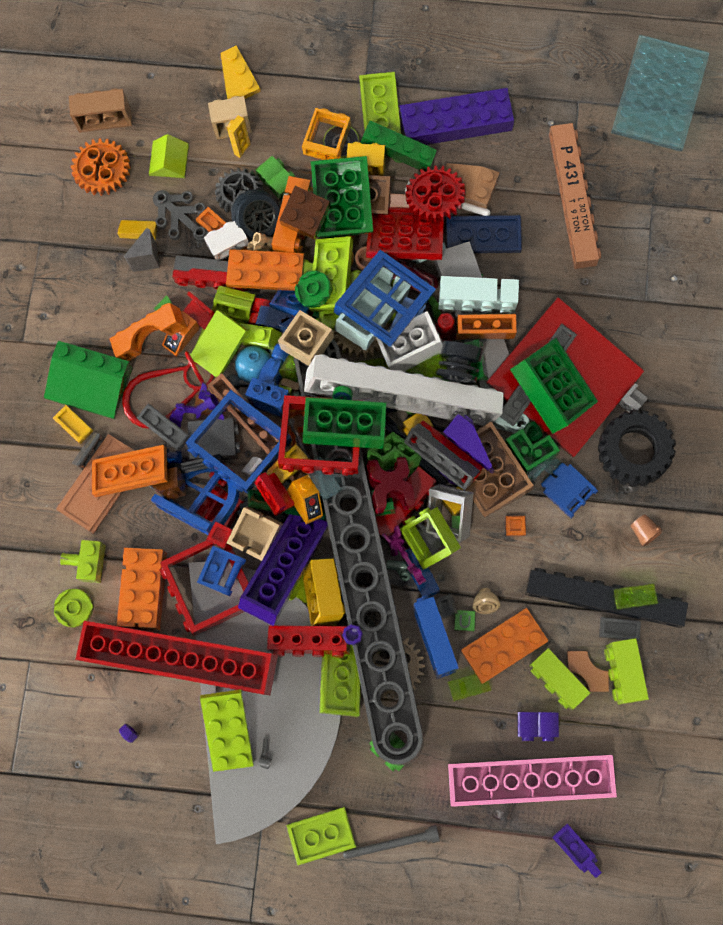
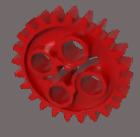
M435 165L434 170H431L428 166L426 172L420 169L421 175L415 173V179H409L410 185H406L407 191L405 195L406 203L409 204V210H413L414 216L419 214L420 219L425 216L427 222H429L430 218H433L434 223H436L437 218H440L443 222L444 216L451 219L450 213L456 215L457 209H462L461 203L465 202L464 196H466L462 178H458L457 172L452 174L451 168L445 171L444 166L440 170H438L437 165Z

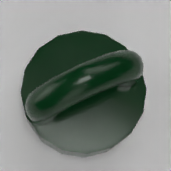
M535 421L529 422L524 427V432L532 443L538 441L543 436V429Z

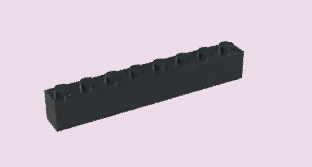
M535 568L529 572L525 591L527 596L677 628L685 626L688 603L683 602L682 598H663V594L654 592L651 595L644 594V590L632 588V591L625 590L624 586L612 584V587L604 585L605 582L598 580L587 582L585 578L580 576L568 578L565 577L566 574L561 572L549 574L542 568Z

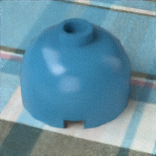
M255 345L241 349L235 360V370L241 380L250 383L252 377L259 378L262 367L271 358L267 350Z

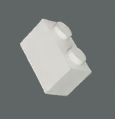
M235 221L227 222L222 228L210 231L204 237L215 260H222L228 257L229 249L241 250L248 246L249 243L245 233L241 228H238V225L236 226Z

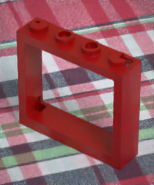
M284 395L278 456L279 469L288 470V472L302 470L303 473L308 474L314 473V471H319L326 475H333L334 472L342 473L344 476L358 474L360 447H353L352 462L285 458L290 409L305 410L306 397Z
M207 540L161 561L162 568L159 569L163 579H167L170 586H167L171 597L175 596L178 602L175 604L179 615L183 614L186 620L183 624L187 633L191 632L194 636L245 612L236 605L195 625L169 567L215 546V544ZM227 544L224 550L236 555L232 546ZM230 560V564L233 567L235 562ZM241 567L237 579L244 592L249 582Z

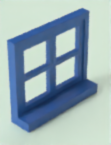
M379 250L335 303L333 312L338 316L342 313L385 344L392 347L435 293L436 289L382 250ZM383 266L400 277L388 294L370 283ZM403 281H406L421 292L408 309L391 298ZM365 289L382 300L369 318L351 306ZM385 304H388L403 315L390 332L372 321Z

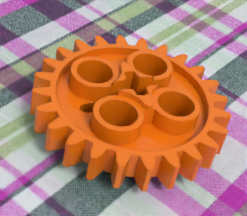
M99 138L98 143H95L94 139H92L91 145L85 142L86 148L79 147L81 152L74 153L77 158L72 159L75 165H71V169L73 170L74 180L81 189L84 188L86 193L91 191L93 195L98 191L100 196H102L103 191L110 195V189L116 192V186L123 187L121 181L127 182L124 175H130L127 169H130L131 166L128 163L130 160L127 153L122 149L121 145L117 146L115 141L110 144L109 139H106L103 143L102 139Z

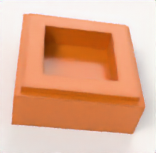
M505 516L506 536H526L525 516Z

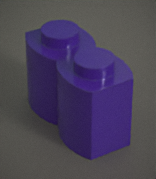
M517 712V737H522V741H534V737H542V741H554V737H559V712Z

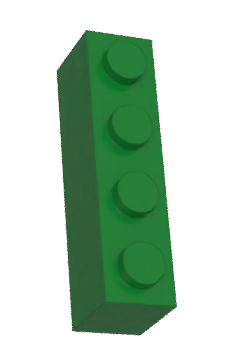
M370 120L360 142L362 144L377 143L385 145L386 156L418 170L422 169L424 172L427 171L428 166H431L437 151Z

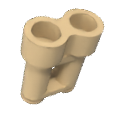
M256 232L253 240L248 243L247 249L272 252L271 244L273 237Z

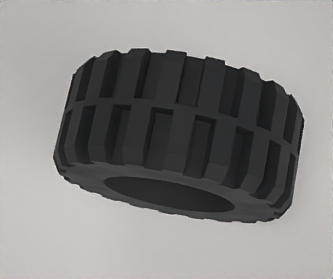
M631 410L630 413L623 412L619 417H614L606 426L599 439V461L603 462L604 466L602 468L605 472L609 471L611 473L610 477L613 480L617 478L620 480V484L625 485L629 483L630 487H636L637 485L646 486L650 482L653 483L658 480L671 466L672 459L676 453L674 450L676 441L671 438L673 436L672 430H667L666 428L668 424L664 420L660 422L658 415L653 414V416L648 415L649 411L645 410L641 413H638V410ZM627 433H639L645 436L651 442L654 449L651 461L643 465L627 461L619 449V441L622 436Z

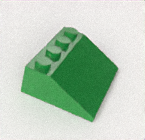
M367 156L311 161L313 194L330 201L331 204L317 238H338L373 232Z
M557 338L510 369L552 434L570 425L598 402Z
M58 341L51 358L44 399L115 420L133 367L129 361Z

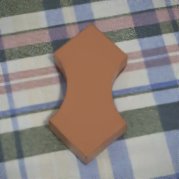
M567 651V668L571 673L579 675L585 681L589 692H609L608 671L595 667L589 659L588 651Z

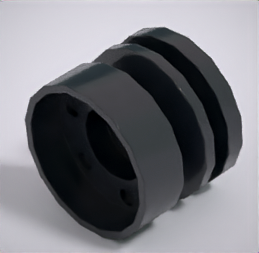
M443 341L441 355L447 357L448 361H439L438 365L446 369H437L436 374L449 381L476 383L477 377L469 373H478L479 369L471 366V363L481 362L483 349L465 343Z

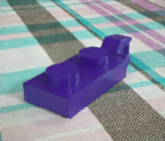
M568 824L563 826L552 837L584 873L588 870L595 878L602 873L595 865L598 860L595 858L594 853Z

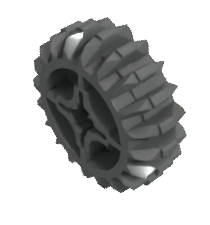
M238 167L235 172L231 169L230 174L224 172L225 178L219 177L220 183H216L215 195L220 208H224L225 212L228 213L232 211V206L239 195L250 190L246 187V182L252 185L254 189L264 191L262 188L263 183L258 175L255 176L253 171L248 173V169L245 168L241 171ZM226 193L233 197V202L225 197Z

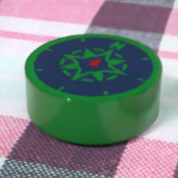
M338 386L333 390V399L352 400L353 392L350 388Z

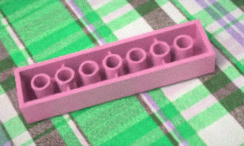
M613 755L448 764L451 806L617 797Z

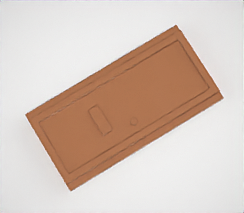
M108 434L56 510L94 534L122 492L99 497L92 495V460L135 450Z

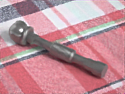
M289 419L288 425L294 432L297 445L310 458L306 450L307 446L303 443V438L297 430L298 427L295 419ZM314 471V473H311V474H312L313 476H316V475H317V471Z

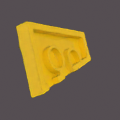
M234 46L222 52L221 60L227 99H231L234 96H244L246 99L261 92L238 47Z

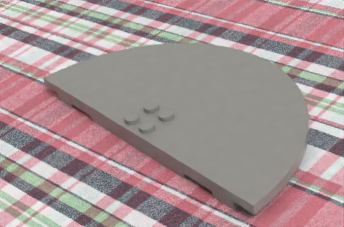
M205 562L189 563L195 625L238 605L243 594L242 587L237 578L231 589L233 591L231 596L197 583ZM231 564L227 565L219 583L222 587L225 586L232 570ZM242 567L248 582H250L256 571ZM297 597L292 601L288 600L275 625L311 626L308 608ZM247 612L241 613L196 635L197 641L271 653L267 650L268 628L270 624ZM285 653V656L278 657L270 696L242 691L254 761L253 767L213 772L205 729L216 844L236 841L271 826L302 801L323 773L337 739L341 715L319 713L322 657H313L312 654H305L304 657H295L292 654ZM200 683L201 695L236 690ZM263 739H269L266 757L272 759L269 769L262 768L259 765L263 749Z

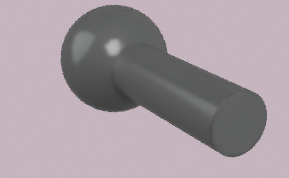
M231 374L226 378L235 389L239 386L249 387L250 384L244 382L235 374Z

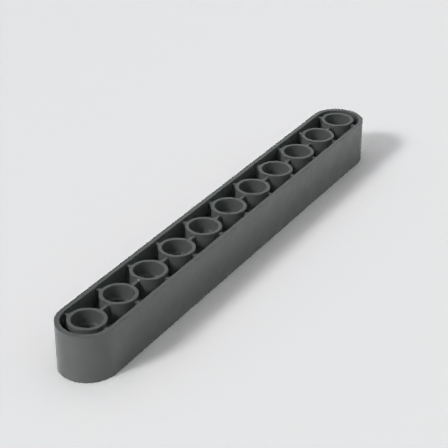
M333 339L322 355L340 359L341 355L338 345ZM294 357L301 396L319 397V394L304 392L306 371L309 366ZM311 444L314 460L352 462L353 447ZM360 447L358 474L344 476L334 472L333 475H326L317 471L348 625L359 626L363 633L361 642L353 646L373 746L376 753L383 760L392 765L402 766L412 763L419 757L424 746V736ZM352 498L357 501V505L352 511H344L341 508V504L345 499ZM360 535L365 538V543L361 548L353 549L349 546V541L353 536ZM363 573L373 576L372 584L366 588L357 585V578ZM370 612H378L382 617L381 622L375 627H370L365 624L366 615ZM378 651H386L390 655L389 663L383 667L376 666L373 663V657ZM388 690L395 691L399 697L397 704L393 707H386L381 701L382 695ZM395 731H403L407 735L406 745L399 749L392 747L390 744V737Z

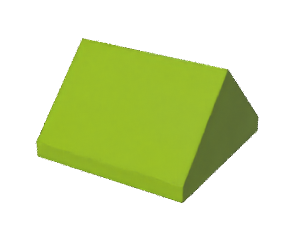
M169 134L154 140L149 176L185 178L189 144Z

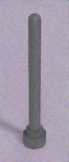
M434 825L428 827L429 829H426L423 833L346 850L343 853V857L345 859L354 858L426 840L427 842L432 841V843L440 842L438 829Z

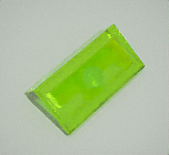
M289 354L279 372L282 379L286 378L298 382L294 357Z
M437 354L406 370V373L422 374L424 377L440 378L441 376L436 374L437 369L446 368L438 365V363L445 360L441 354Z

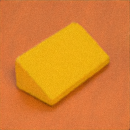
M121 220L117 234L120 238L138 239L144 230L148 228L156 240L157 225L155 221Z

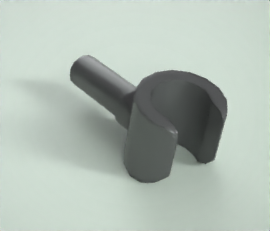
M263 739V749L259 759L260 767L269 769L272 760L266 757L269 739Z

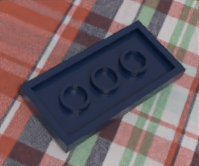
M521 215L451 216V219L448 217L446 219L447 248L470 241L473 253H521L522 251Z

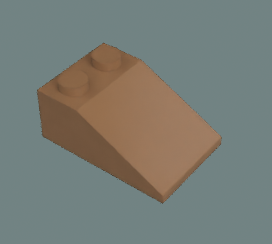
M447 163L445 171L451 168L452 174L457 172L458 178L461 177L462 183L465 184V202L488 209L500 172L481 166Z

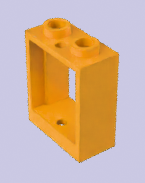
M315 108L302 144L303 155L321 160L340 159L351 128L350 117L343 113H333L325 108ZM320 122L343 128L336 149L313 143Z

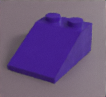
M458 414L443 433L448 440L493 474V466L475 430L474 421L466 415L462 417Z

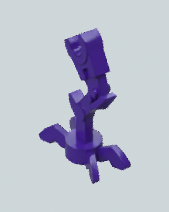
M203 382L199 399H203L204 402L198 406L176 403V409L172 411L168 419L176 423L180 428L184 413H194L198 419L202 411L207 408L214 410L219 401L214 394L207 390V385ZM222 413L218 419L224 420V414Z

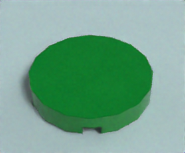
M309 271L299 278L298 284L296 283L295 296L302 305L308 308H316L325 304L332 293L330 279L320 271Z

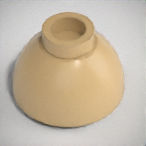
M489 588L480 589L473 600V609L480 614L493 613L500 607L498 597Z

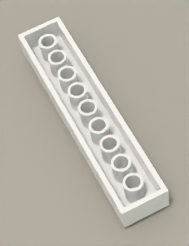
M315 355L306 371L304 392L332 397L333 390L336 387L346 386L353 392L352 400L386 403V408L453 420L458 414L462 417L466 415L474 421L475 425L485 426L489 422L493 423L502 415L503 392L493 388L484 389L479 388L477 385H464L459 382L444 381L438 377L429 378L424 377L422 374H409L402 370H389L383 366L374 367L363 362L354 363L343 358H329L327 355Z

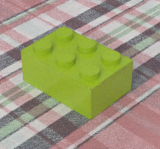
M636 638L612 642L606 645L607 649H604L606 661L610 663L611 669H608L610 681L614 683L615 689H612L614 701L621 705L649 700Z

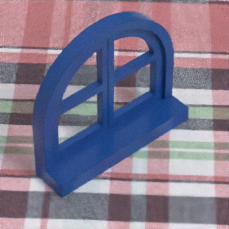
M206 468L184 473L186 485L201 492L189 509L177 504L173 500H167L163 496L160 497L156 494L151 498V501L162 511L209 535L215 522L224 525L231 516L238 503L240 491H237L233 487L234 483L228 479L227 500L210 493L221 477L217 474L218 471L215 468ZM214 472V475L204 488L188 481L198 474ZM207 496L224 505L212 522L196 514Z

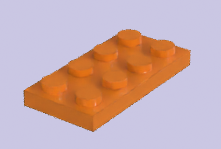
M229 249L226 286L295 291L296 283L298 284L299 278L303 275L304 253Z
M164 445L92 460V495L94 497L168 482L167 448Z
M525 608L460 651L481 684L547 643L548 639L529 610Z

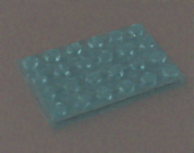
M639 35L611 133L682 152L709 53Z

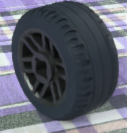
M252 189L245 191L239 195L232 206V222L235 221L236 226L241 228L249 239L253 240L256 232L270 237L275 232L281 207L272 195L263 190Z

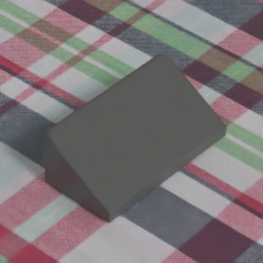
M93 432L72 464L83 470L104 441V438L100 434Z

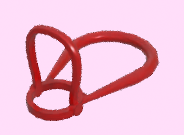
M185 351V356L189 361L187 366L148 371L137 375L128 383L123 392L122 406L125 415L133 424L149 429L137 419L129 403L130 394L134 387L144 380L183 370L184 381L194 392L181 403L187 405L200 391L201 386H194L187 379V373L192 367L200 384L205 383L196 366L198 363L193 361L188 351ZM211 374L209 381L205 383L206 385L214 380V375ZM172 411L168 413L165 417L169 418Z

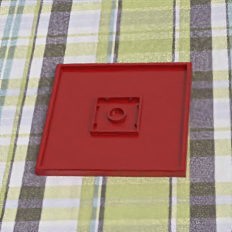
M557 298L489 378L486 384L499 392H503V398L507 401L519 385V382L510 370L512 367L546 345L561 324L577 334L565 352L598 402L570 425L554 434L547 427L532 402L523 412L529 418V421H535L547 436L550 435L556 444L570 456L575 457L642 375L644 370L560 298Z

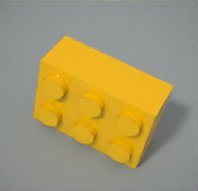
M334 558L310 560L303 573L311 626H337L345 614V606L341 600L342 591L340 584H338V572Z

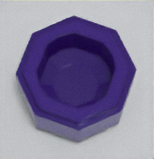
M351 624L344 628L342 636L347 644L355 646L361 642L363 633L359 626Z
M124 724L119 729V733L127 742L133 743L139 737L129 724Z

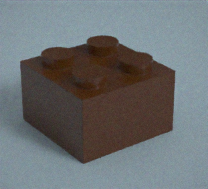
M295 186L279 221L281 225L316 240L331 207L330 201Z

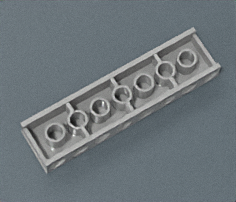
M470 241L442 250V260H434L440 280L441 276L482 278ZM454 310L452 312L456 326L458 315H483L481 311L462 313L461 310ZM461 339V340H462V343H465V342H470V341H474V340H477V339ZM479 339L483 342V346L480 348L483 349L482 356L485 358L483 368L484 374L488 376V380L510 355L504 339ZM488 380L476 382L479 388H491L486 384Z

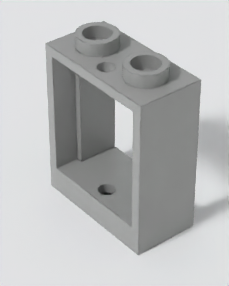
M438 484L429 489L428 507L430 510L438 507L441 512L442 500L461 504L459 529L449 527L458 543H461L470 537L474 492ZM427 518L426 533L432 534L435 538H440L431 521Z

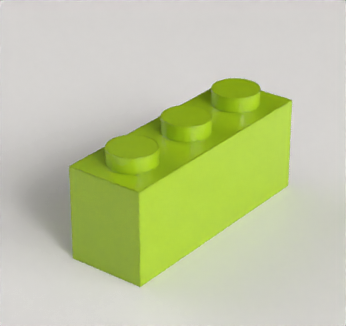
M549 648L529 665L532 668L530 670L532 675L536 679L541 678L546 683L544 687L550 694L555 693L560 698L558 702L565 709L573 710L590 694L586 687Z

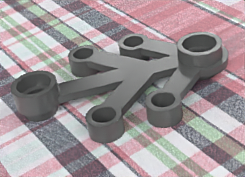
M165 190L157 191L153 196V202L158 207V217L155 222L160 229L167 227L168 223L165 218L167 208L171 212V229L168 232L170 239L178 240L180 238L178 230L180 220L193 232L194 239L198 243H204V237L208 234L207 230L202 226L198 227L185 214L200 215L206 209L205 205L197 203L195 206L176 207L173 204L174 202L190 204L193 201V196L189 191L183 192L182 195H170ZM187 195L190 196L189 199H184L185 196H187ZM199 207H203V210L198 211L197 209ZM161 220L165 221L162 225L159 224ZM199 231H203L202 235H197ZM173 232H177L176 236H171Z

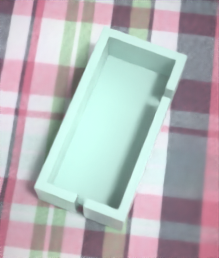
M383 267L370 283L388 294L400 278L396 276L393 287H391L390 284L394 274ZM403 281L391 298L402 304L405 296L407 297L411 285ZM365 289L351 306L369 318L382 300ZM385 304L372 321L384 328L396 310ZM343 313L336 320L335 331L365 351L376 338V336Z
M441 276L438 309H441L443 312L461 310L462 313H473V311H481L482 314H492V312H500V314L514 313L518 304L519 280L501 279V289H497L498 279Z

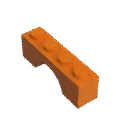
M171 303L164 304L160 309L147 314L145 318L132 323L130 327L117 332L115 336L110 338L116 358L130 361L141 354L142 344L150 333L160 330L172 336L186 328L180 308Z

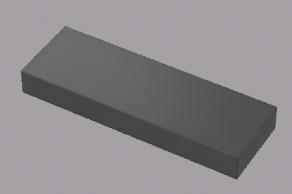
M149 403L137 417L139 421L179 452L191 437Z

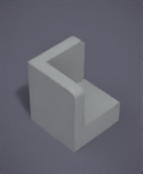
M636 383L619 403L629 413L631 410H639L647 401V397L636 389L638 387Z

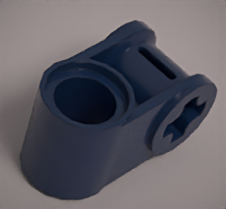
M260 306L256 325L274 328L282 332L279 327L282 324L281 320L284 323L291 319L292 316L272 307Z

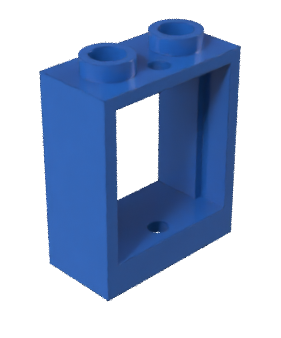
M253 377L245 394L251 406L282 418L284 395L290 396L288 390Z

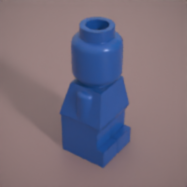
M279 344L274 346L271 354L272 358L262 367L258 378L277 387H280L278 384L283 378L285 368L283 363L287 362L290 355L281 350Z
M412 549L406 550L412 564L414 563L421 570L423 577L426 579V582L419 585L411 574L421 597L425 595L431 597L440 593V589L429 567L423 570Z

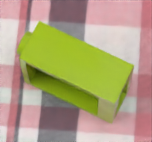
M429 507L419 512V518L416 519L415 516L404 521L406 525L400 528L423 570L461 548L438 507L432 510ZM427 518L431 521L446 547L433 555L415 526Z

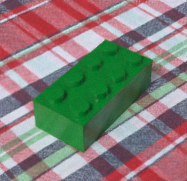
M306 397L303 443L383 449L386 403Z

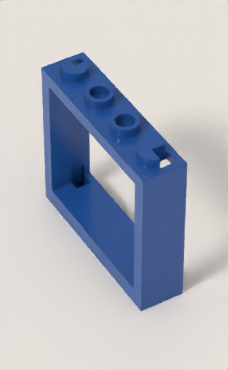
M230 390L187 440L186 445L189 448L187 451L195 458L197 456L202 458V463L209 469L215 468L218 471L217 474L223 480L227 481L229 479L233 482V487L237 491L239 490L241 493L244 491L248 494L249 489L254 488V483L258 476L267 472L278 459L281 428ZM230 404L279 440L277 445L246 482L197 444ZM289 434L287 435L286 448L292 442L291 435Z
M422 596L416 599L413 613L436 679L456 673L459 667L434 597Z

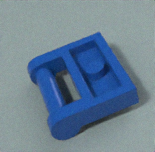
M213 546L197 583L231 596L233 592L231 589L246 559ZM232 560L235 563L225 586L222 587L219 583L229 561Z

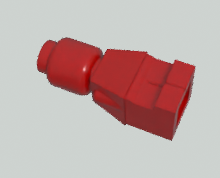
M449 313L441 314L435 324L442 342L453 341L457 338L455 335L457 332L454 328L455 320Z

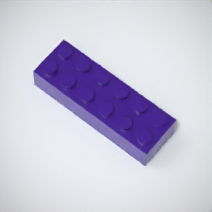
M508 88L400 105L403 135L425 145L513 130L514 117Z
M289 514L241 595L238 608L274 626L324 538L328 523L317 519L309 524H305L301 516Z

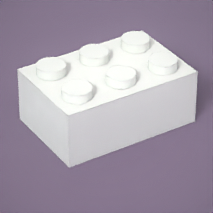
M428 311L416 316L392 347L376 337L390 370L406 372L441 355L443 342Z

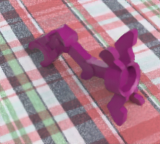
M397 525L392 536H388L385 533L382 536L387 540V544L391 548V555H398V549L408 565V571L414 576L418 584L421 585L426 582V579L423 577L421 570L410 561L405 551L408 547L404 543L399 526Z

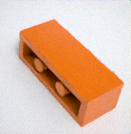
M516 314L458 315L457 340L514 339L517 333Z

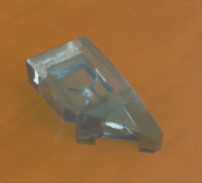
M558 459L543 462L527 476L533 483L544 470L552 474L561 462Z

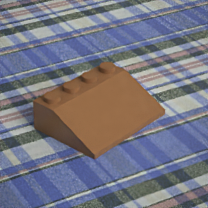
M489 422L476 432L493 466L494 473L491 474L483 468L477 479L466 489L467 491L474 492L473 501L484 518L534 489V485L492 422Z

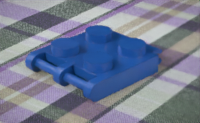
M562 462L553 471L557 478L555 479L550 474L541 483V486L545 489L543 493L572 519L574 513L581 506H584L587 499L593 493L596 494L598 490L571 464L567 467ZM588 490H590V492L582 499L581 497L585 495V493Z

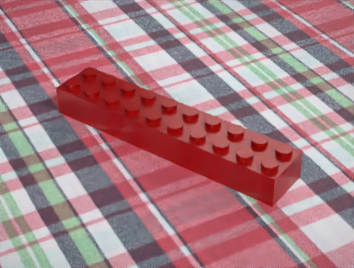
M84 621L75 660L230 689H241L242 691L270 696L278 655Z

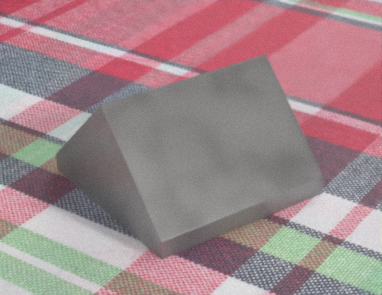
M148 228L144 230L124 255L129 267L134 272L160 268L157 244Z

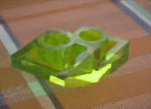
M655 584L614 589L617 610L658 604Z

